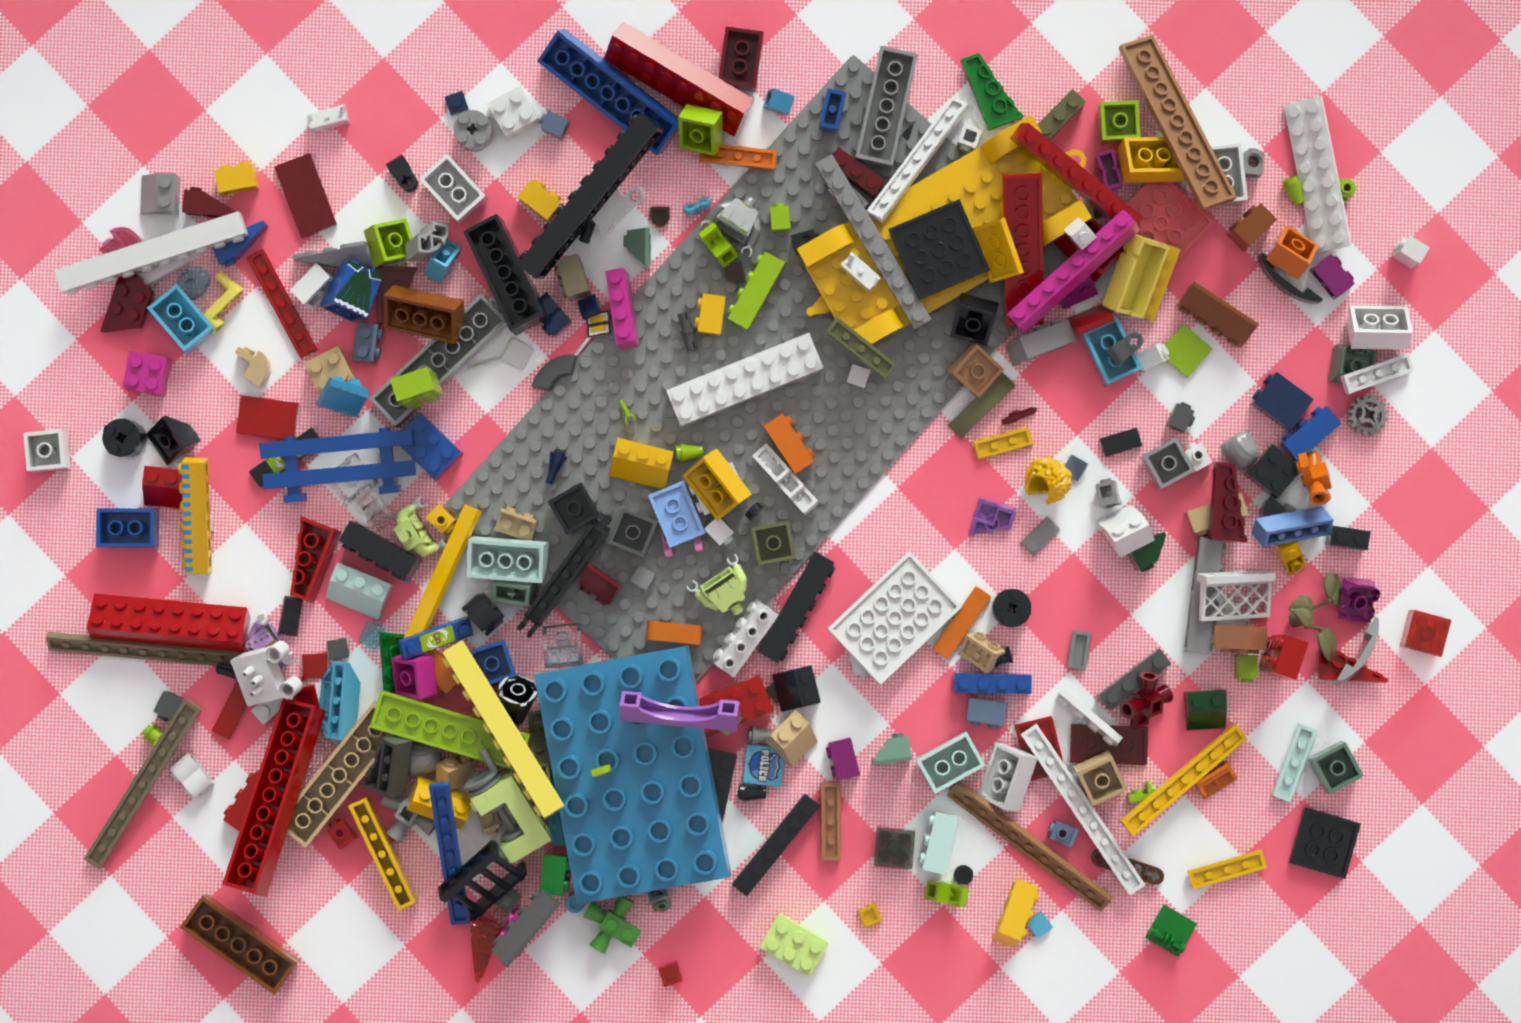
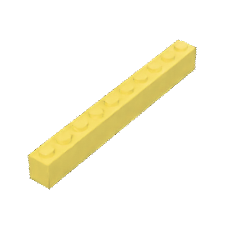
M462 640L443 651V663L447 669L452 668L454 681L457 685L461 683L464 688L462 691L467 701L471 700L474 704L472 710L477 718L481 716L485 722L482 726L486 733H491L495 738L492 741L498 751L502 750L505 756L502 758L507 767L512 766L515 773L512 775L517 783L520 784L522 782L525 787L523 793L528 801L533 800L536 805L533 809L537 816H542L545 820L563 809V802L464 641Z

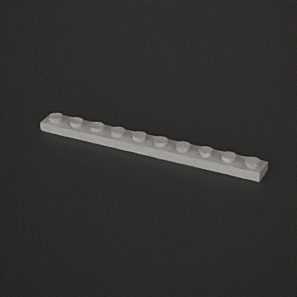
M831 154L817 162L815 166L914 330L930 321L931 317L922 302L918 300L913 287L833 155Z

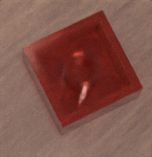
M1409 610L1399 647L1435 657H1442L1452 620L1417 610Z

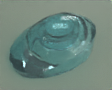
M192 266L180 273L176 284H178L190 300H195L201 297L208 289L210 275L204 268Z

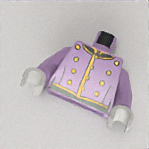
M266 611L257 616L256 622L247 636L248 642L245 644L249 651L271 646L277 641H283L272 623H268L272 618L265 619L264 614ZM289 651V654L278 662L280 669L297 662V659H291L293 651Z

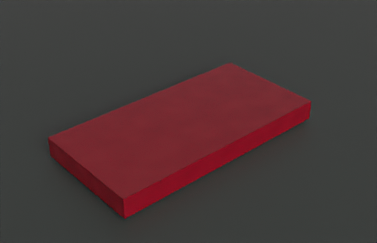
M310 153L274 166L301 238L338 225Z
M1071 724L1070 763H1082L1109 750L1116 764L1147 765V726L1134 729L1130 726L1109 725L1123 737L1115 747L1114 745H1108L1102 739L1103 736L1098 732H1093L1088 727V724Z

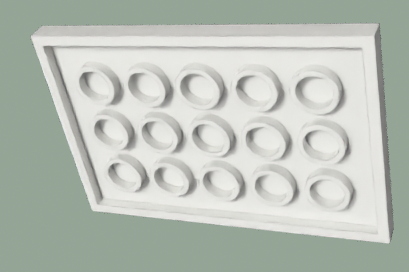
M909 551L831 624L827 630L880 686L962 606Z

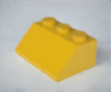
M617 438L609 476L664 489L667 485L674 452Z
M717 448L700 459L682 475L717 521L752 495Z
M418 775L406 810L434 820L429 784L436 782ZM452 789L451 796L456 828L461 830L467 822L471 810L470 796L464 792Z

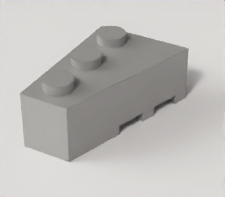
M1061 319L1051 322L1049 327L1045 328L1042 325L1034 328L1033 333L1029 334L1027 331L1025 334L1023 332L1018 334L1016 340L1005 345L1013 367L1024 361L1035 359L1040 355L1050 353L1076 342L1077 340L1069 320L1062 322Z

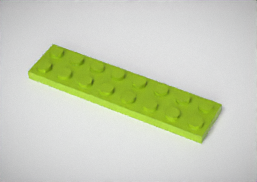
M381 690L370 728L481 761L484 760L479 750L486 748L497 766L514 770L512 766L507 767L502 758L505 755L502 750L498 751L492 741L495 738L491 733H486L482 726L485 723L483 720ZM519 731L526 744H528L531 734Z

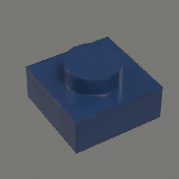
M463 91L444 97L451 116L469 110Z
M595 294L577 301L581 317L584 320L601 313L598 298Z

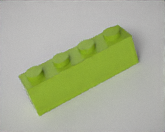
M767 252L763 256L761 254L755 261L756 269L754 272H749L745 279L748 282L744 289L740 288L736 295L738 301L735 306L731 304L726 313L729 315L728 321L746 331H749L785 266V262Z

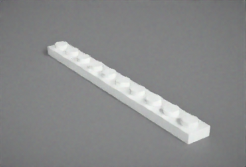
M1035 724L1020 735L1034 756L1038 757V762L1128 895L1130 896L1144 887L1145 883L1039 726Z

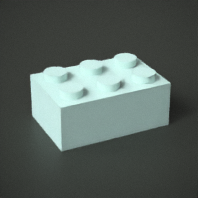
M966 731L915 759L934 794L986 766Z
M935 810L933 814H929L927 820L929 831L924 833L922 842L925 848L924 852L920 851L918 863L922 870L945 875L959 819L956 815Z

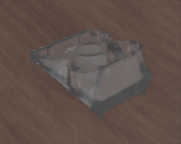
M354 453L346 458L338 467L365 464ZM377 479L328 483L326 485L333 491L343 506L349 507L379 482Z

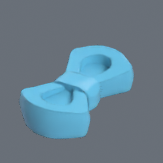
M704 196L694 204H685L683 207L684 213L688 216H692L696 211L701 213V209L710 208L711 200L709 197Z

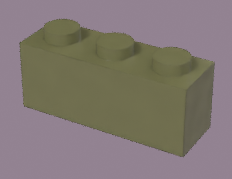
M1073 88L1038 123L1042 134L1049 140L1086 103Z

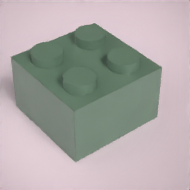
M1340 741L1307 759L1324 792L1327 794H1332L1364 777L1347 743L1344 741Z

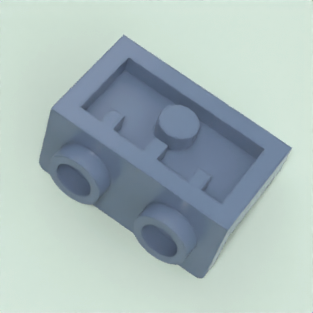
M357 322L353 361L376 364V359H380L381 349L378 348L379 341H382L383 329H381L379 324L373 325Z

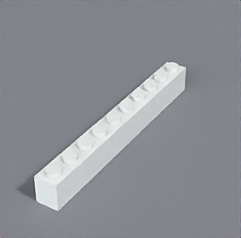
M237 211L56 269L54 272L60 291L71 296L78 294L79 290L84 288L86 290L98 287L97 284L103 282L105 284L113 283L116 281L115 278L121 276L128 278L134 276V272L140 270L141 272H147L156 265H169L171 260H185L193 253L199 255L208 252L207 249L212 247L215 249L225 247V243L231 241L233 243L241 242L244 240V237L248 236L242 214Z

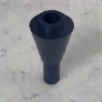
M557 448L554 451H550L549 473L545 481L546 483L553 484L556 473L559 472L568 458L565 455V451Z

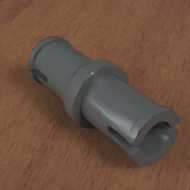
M689 311L677 314L682 330L680 334L684 337L687 352L699 349L694 334L696 330L692 327Z

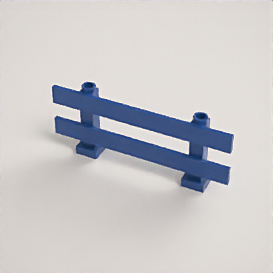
M390 427L378 428L379 432L302 440H296L295 436L284 437V441L259 443L261 459L284 457L286 472L262 474L264 489L287 487L288 495H283L284 503L307 501V493L302 494L301 486L382 479L383 486L378 487L379 494L402 492L401 484L396 485V477L416 475L415 460L394 462L393 446L413 445L412 429L390 431ZM379 448L381 463L302 471L299 468L298 455Z

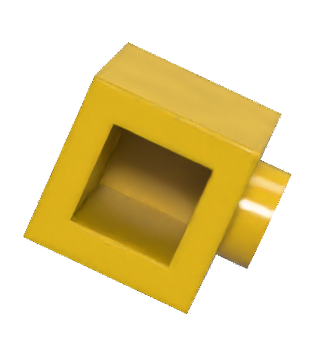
M440 504L425 517L441 534L452 532L457 522Z

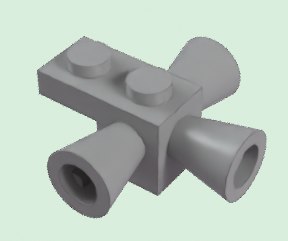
M411 794L404 801L399 796L390 799L384 797L380 803L381 806L397 811L394 817L398 820L386 833L399 842H403L408 826L411 827L416 824L428 836L435 829L434 820L406 810Z

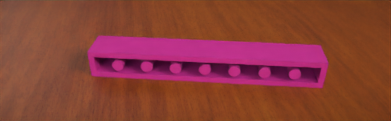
M1124 209L1095 234L1097 236L1096 239L1083 250L1079 248L1007 313L1012 322L1025 334L1140 231L1137 223Z

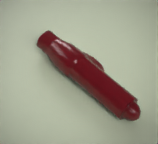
M1030 407L1022 411H1013L1009 413L1008 417L1002 419L1001 422L1003 426L1017 422L1020 419L1035 414L1037 408Z

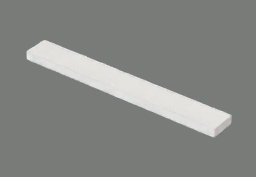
M952 96L868 208L867 213L870 217L882 223L885 221L969 108L967 103Z

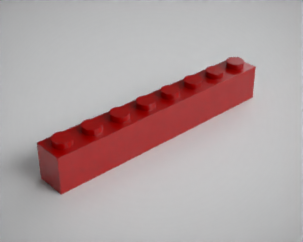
M1021 123L1010 137L1013 142L1110 221L1123 209L1132 217L1137 225L1143 219L1142 215L1029 123Z

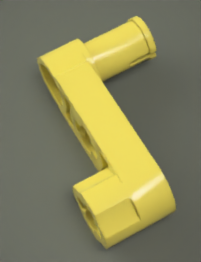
M223 270L214 279L226 291L203 314L214 326V329L211 331L212 335L218 332L225 324L220 316L244 292V289L227 276Z

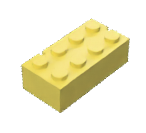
M1135 234L1123 245L1122 249L1125 251L1120 253L1102 305L1116 312L1144 319L1170 246Z

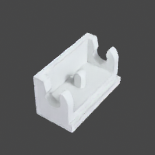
M345 104L306 114L309 120V129L313 133L350 123Z
M852 252L840 264V268L868 293L881 280V277Z

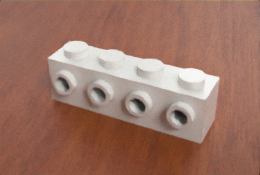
M757 598L748 605L746 614L738 619L733 632L725 637L723 646L718 648L713 654L712 662L732 677L736 676L779 616Z

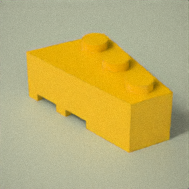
M1016 879L1013 882L1004 905L1002 917L998 920L997 931L993 934L991 940L1012 948L1020 940H1024L1027 929H1025L1026 923L1030 922L1033 916V911H1031L1032 905L1036 904L1039 898L1037 886L1020 879Z

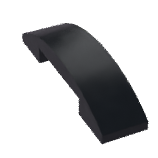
M1263 252L1258 255L1257 260L1262 271L1274 286L1283 293L1309 304H1319L1322 302L1323 298L1310 288H1306L1301 292L1273 270L1275 266L1266 260L1267 255Z

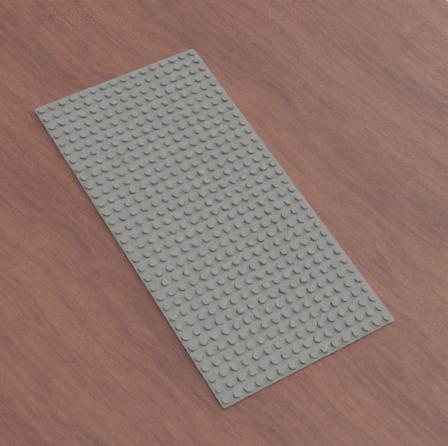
M855 55L850 56L767 148L768 150L778 151L775 171L749 168L714 206L715 208L718 204L726 201L732 202L735 198L744 202L748 196L756 200V205L753 208L758 211L757 218L760 220V235L755 246H752L753 252L750 257L748 256L751 251L748 248H745L741 254L742 248L747 243L743 245L721 231L722 235L738 254V257L731 263L741 261L745 279L750 271L754 272L756 269L755 261L760 254L763 256L767 252L785 262L781 274L749 331L728 321L729 315L726 314L731 304L735 306L738 301L736 295L740 288L744 289L748 282H729L725 278V268L714 258L699 236V233L709 226L706 223L701 228V223L708 221V216L714 210L713 208L632 297L639 347L621 350L616 345L613 320H611V334L598 336L577 357L573 375L560 378L553 385L552 390H548L445 504L457 517H459L464 504L482 511L473 530L479 537L522 540L494 530L500 515V509H506V506L518 509L516 513L523 516L525 512L535 515V520L539 522L532 541L549 542L548 564L543 583H537L536 588L541 592L591 524L589 523L574 533L566 535L547 501L582 482L601 515L598 520L601 521L605 514L613 518L607 526L611 529L608 532L609 535L588 563L620 583L623 588L611 605L606 603L603 606L595 600L597 596L593 593L587 595L579 589L581 585L578 584V581L584 571L583 569L556 607L614 659L689 645L695 682H697L713 664V654L718 648L723 646L725 637L736 628V622L746 614L748 605L755 601L756 598L766 605L963 387L946 372L970 343L969 341L950 336L961 295L929 313L931 320L914 330L910 324L872 344L898 365L886 381L825 333L835 320L832 313L809 317L806 312L807 308L812 307L821 294L808 274L803 259L800 255H795L791 235L813 229L814 234L818 233L820 236L836 226L849 222L835 197L828 192L829 187L815 164L827 156L833 155L838 147L855 158L874 72ZM828 88L846 92L837 134L819 130ZM908 102L892 169L862 163L886 180L874 200L932 124ZM913 124L910 138L906 141L902 136L903 132ZM946 138L912 185L966 154L951 140ZM850 183V185L863 198H865L869 202V204L865 208V210L867 211L871 204L874 202V200ZM785 203V206H789L791 231L772 233L770 207H773V204ZM803 238L801 244L804 245L811 241V239ZM1057 239L1043 247L1044 280L1068 259L1054 244ZM988 279L964 293L999 303L988 345L978 344L990 356L1017 327L1005 325L1004 279L990 283ZM703 293L726 296L721 336L699 334L698 328H695V319L700 317V309H697L698 299L702 298ZM689 311L692 327L696 330L694 334L699 349L688 352L684 337L680 334L682 330L677 314ZM810 333L824 368L822 371L681 428L666 390ZM852 364L871 370L865 389L846 383ZM623 399L627 409L631 414L635 415L636 422L634 417L629 416L627 417L629 425L625 423V414L618 402L619 400ZM782 413L785 417L788 415L794 423L791 427L795 433L800 432L805 440L802 442L806 449L809 447L815 455L813 458L814 463L795 475L819 501V504L806 515L800 511L752 457L754 453L767 443L788 466L763 427ZM617 438L673 452L675 446L680 443L702 446L703 457L717 448L728 463L733 462L739 478L752 494L721 518L734 532L732 535L734 539L727 546L724 544L719 546L705 531V535L701 536L702 552H696L694 540L672 548L673 557L666 558L660 525L658 524L645 558L608 544L622 508L658 521L648 495L661 490L609 476ZM555 448L563 450L568 458L559 472L556 473L553 484H548L545 481L549 473L550 451H554ZM674 452L666 487L684 480L691 500H694L695 503L699 502L696 495L692 496L688 487L689 484L682 475L703 457L680 462L675 460ZM759 502L763 509L750 521L745 514L752 505ZM695 504L696 512L703 529H705L715 518L711 513L706 516L704 513H699ZM789 521L796 559L758 566L751 528ZM734 554L738 556V565H741L747 577V590L744 593L745 599L740 602L743 611L735 616L730 609L723 613L720 610L714 611L703 606L695 597V593L687 589V585L691 590L696 588V584L692 580L698 582L699 586L728 568L727 557L731 563H734L736 561ZM639 564L656 574L647 591L630 582ZM647 620L703 626L701 645L645 640Z

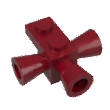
M1154 672L1140 673L1141 689L1134 692L1132 700H1125L1120 703L1122 716L1126 719H1131L1130 727L1134 729L1149 724V718L1162 713L1163 704L1170 703L1173 700V692L1169 686L1163 684L1155 690L1159 675Z

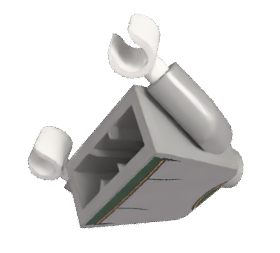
M748 196L744 202L735 198L732 202L726 201L718 204L708 216V221L701 223V228L706 223L710 225L714 222L719 230L743 245L747 243L742 248L741 254L745 248H748L751 251L748 256L750 257L753 252L752 246H755L760 235V220L757 218L758 211L753 208L756 205V200Z

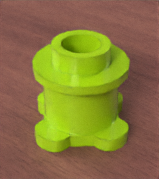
M1350 179L1340 180L1343 201L1345 202L1348 200V197H1351L1356 192V185Z
M155 724L152 726L148 725L142 732L144 735L142 739L149 741L152 744L151 747L154 748L162 732L156 728Z

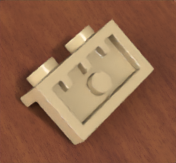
M506 506V509L501 508L494 530L522 540L532 541L539 522L535 520V515L525 512L523 516L516 513L518 509Z
M974 632L966 634L958 654L989 674L992 673L998 656L1004 655L1005 650L998 643L987 639L983 633Z

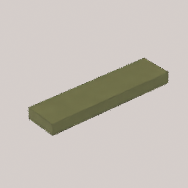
M838 317L825 331L828 336L885 381L898 366Z

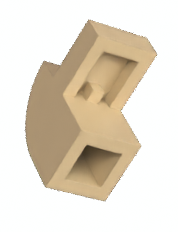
M245 346L244 349L238 347L235 354L250 363L243 377L262 388L271 372V364L268 357L259 350L253 356L255 352Z

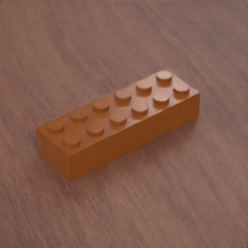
M207 893L201 896L179 927L274 995L279 992L300 962L299 958Z

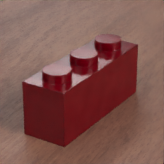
M838 147L833 157L847 180L874 200L886 180Z

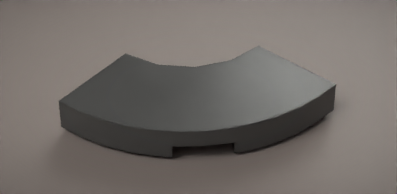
M563 355L547 362L536 374L531 387L551 391L553 385L560 378L573 375L577 356Z

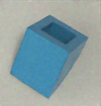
M775 88L769 89L762 108L776 113L789 114L795 96Z

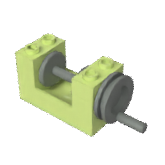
M482 748L479 750V753L488 768L469 779L465 783L464 789L470 796V805L475 813L478 811L482 816L497 811L508 829L500 837L501 844H499L501 850L499 851L505 860L508 859L513 864L552 841L550 830L542 816H537L533 809L535 805L532 800L528 801L524 795L523 790L525 789L522 784H518L513 777L514 771L506 768L498 772L499 769L486 748ZM505 805H507V807L511 811L512 815L517 821V824L514 825L513 821L504 809Z

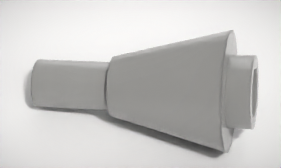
M751 726V729L747 730V741H750L751 745L765 742L764 740L772 732Z

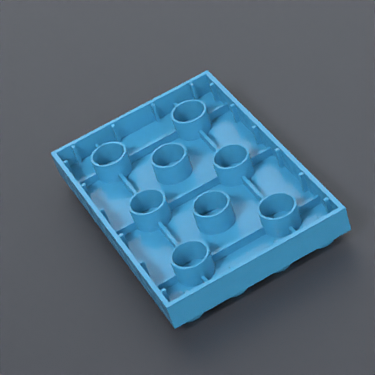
M689 645L534 674L555 790L564 804V808L559 811L576 903L582 904L729 878L732 874L705 730L703 728L620 721L619 704L622 691L641 692L643 696L669 705L700 706ZM610 764L611 772L592 777L590 770Z

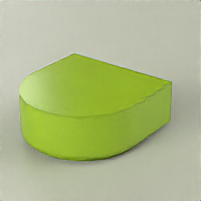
M610 764L590 771L592 777H597L611 772L612 769Z

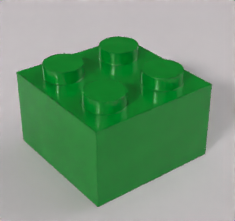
M546 852L543 855L540 891L544 888L551 895L563 896L565 892H568L570 887V878H567V873L570 872L568 854Z

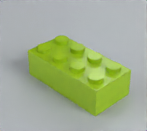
M428 367L390 379L397 402L406 408H411V410L422 407L421 403L424 402L431 404L440 401V397L444 396L437 374Z

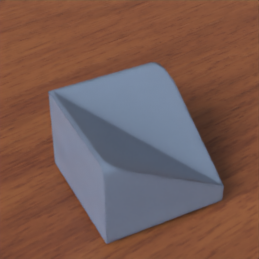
M1072 454L1065 463V467L1072 473L1071 478L1076 481L1079 480L1088 463Z

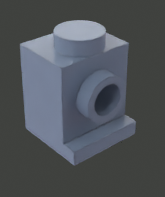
M1055 820L1054 823H1050L1047 833L1049 834L1048 838L1072 848L1079 830ZM1060 830H1065L1066 835L1064 837L1059 836Z

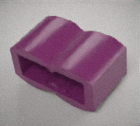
M1111 149L1099 152L1096 164L1102 174V183L1111 191L1121 189L1123 179L1121 172L1116 167L1117 159L1115 153Z

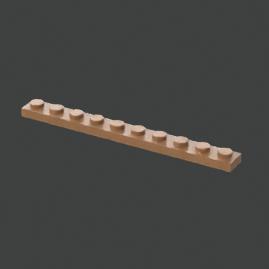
M960 780L949 790L946 796L1101 912L1111 902L1112 895Z

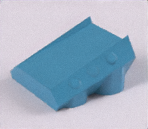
M329 377L316 402V406L359 418L358 415L365 401L369 399V389L363 387L359 379L353 378L346 382L342 377Z

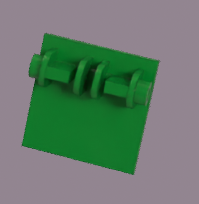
M1163 904L1145 938L1179 957L1180 953L1185 951V944L1197 923Z

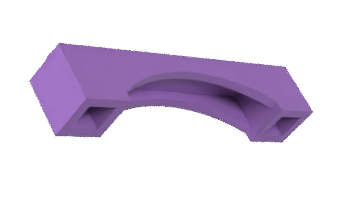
M622 691L619 704L620 721L737 732L740 719V701L720 700L719 703L712 705L686 707L657 702L643 696L641 692Z

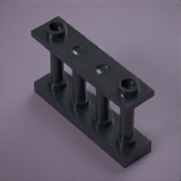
M491 840L438 887L439 900L446 903L450 898L454 897L469 908L470 920L474 922L483 916L492 905L516 884L525 879L527 876L526 863L522 861L516 867L499 856L498 843ZM491 862H495L509 873L501 879L486 867ZM478 874H482L496 885L488 891L472 879ZM464 886H468L482 895V897L474 902L459 891Z

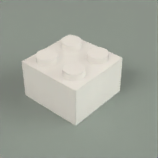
M521 85L487 103L507 140L533 127L540 121Z
M56 429L23 433L26 470L28 472L71 469L67 430Z

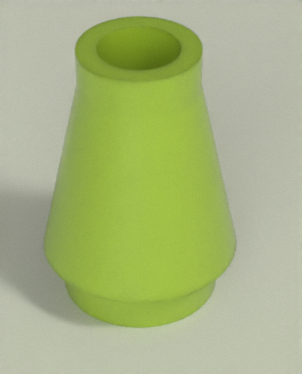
M1297 175L1282 181V187L1294 205L1305 201L1301 181L1297 178Z
M680 443L674 448L676 461L685 462L703 457L702 446Z

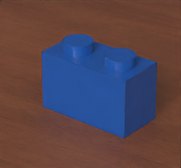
M827 89L819 130L838 133L846 92Z

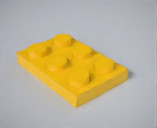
M1005 217L972 228L990 269L987 272L990 283L1024 273Z

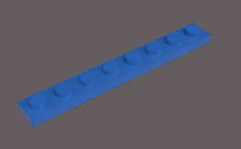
M449 782L430 783L429 792L445 881L462 866L450 784ZM464 886L459 892L467 897L466 886ZM454 897L450 898L447 903L451 925L470 923L469 908Z

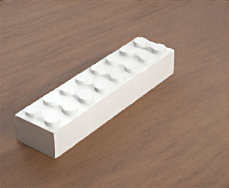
M806 333L666 391L682 428L813 375L824 368L810 333Z

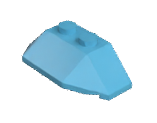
M332 661L321 680L319 706L326 710L321 727L325 732V738L343 740L358 719L361 682L348 662Z

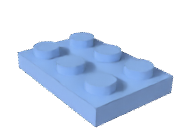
M684 480L648 495L670 549L705 535Z

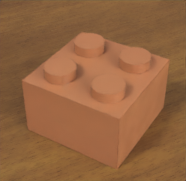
M1215 625L1214 648H1221V652L1259 654V650L1267 651L1268 627Z

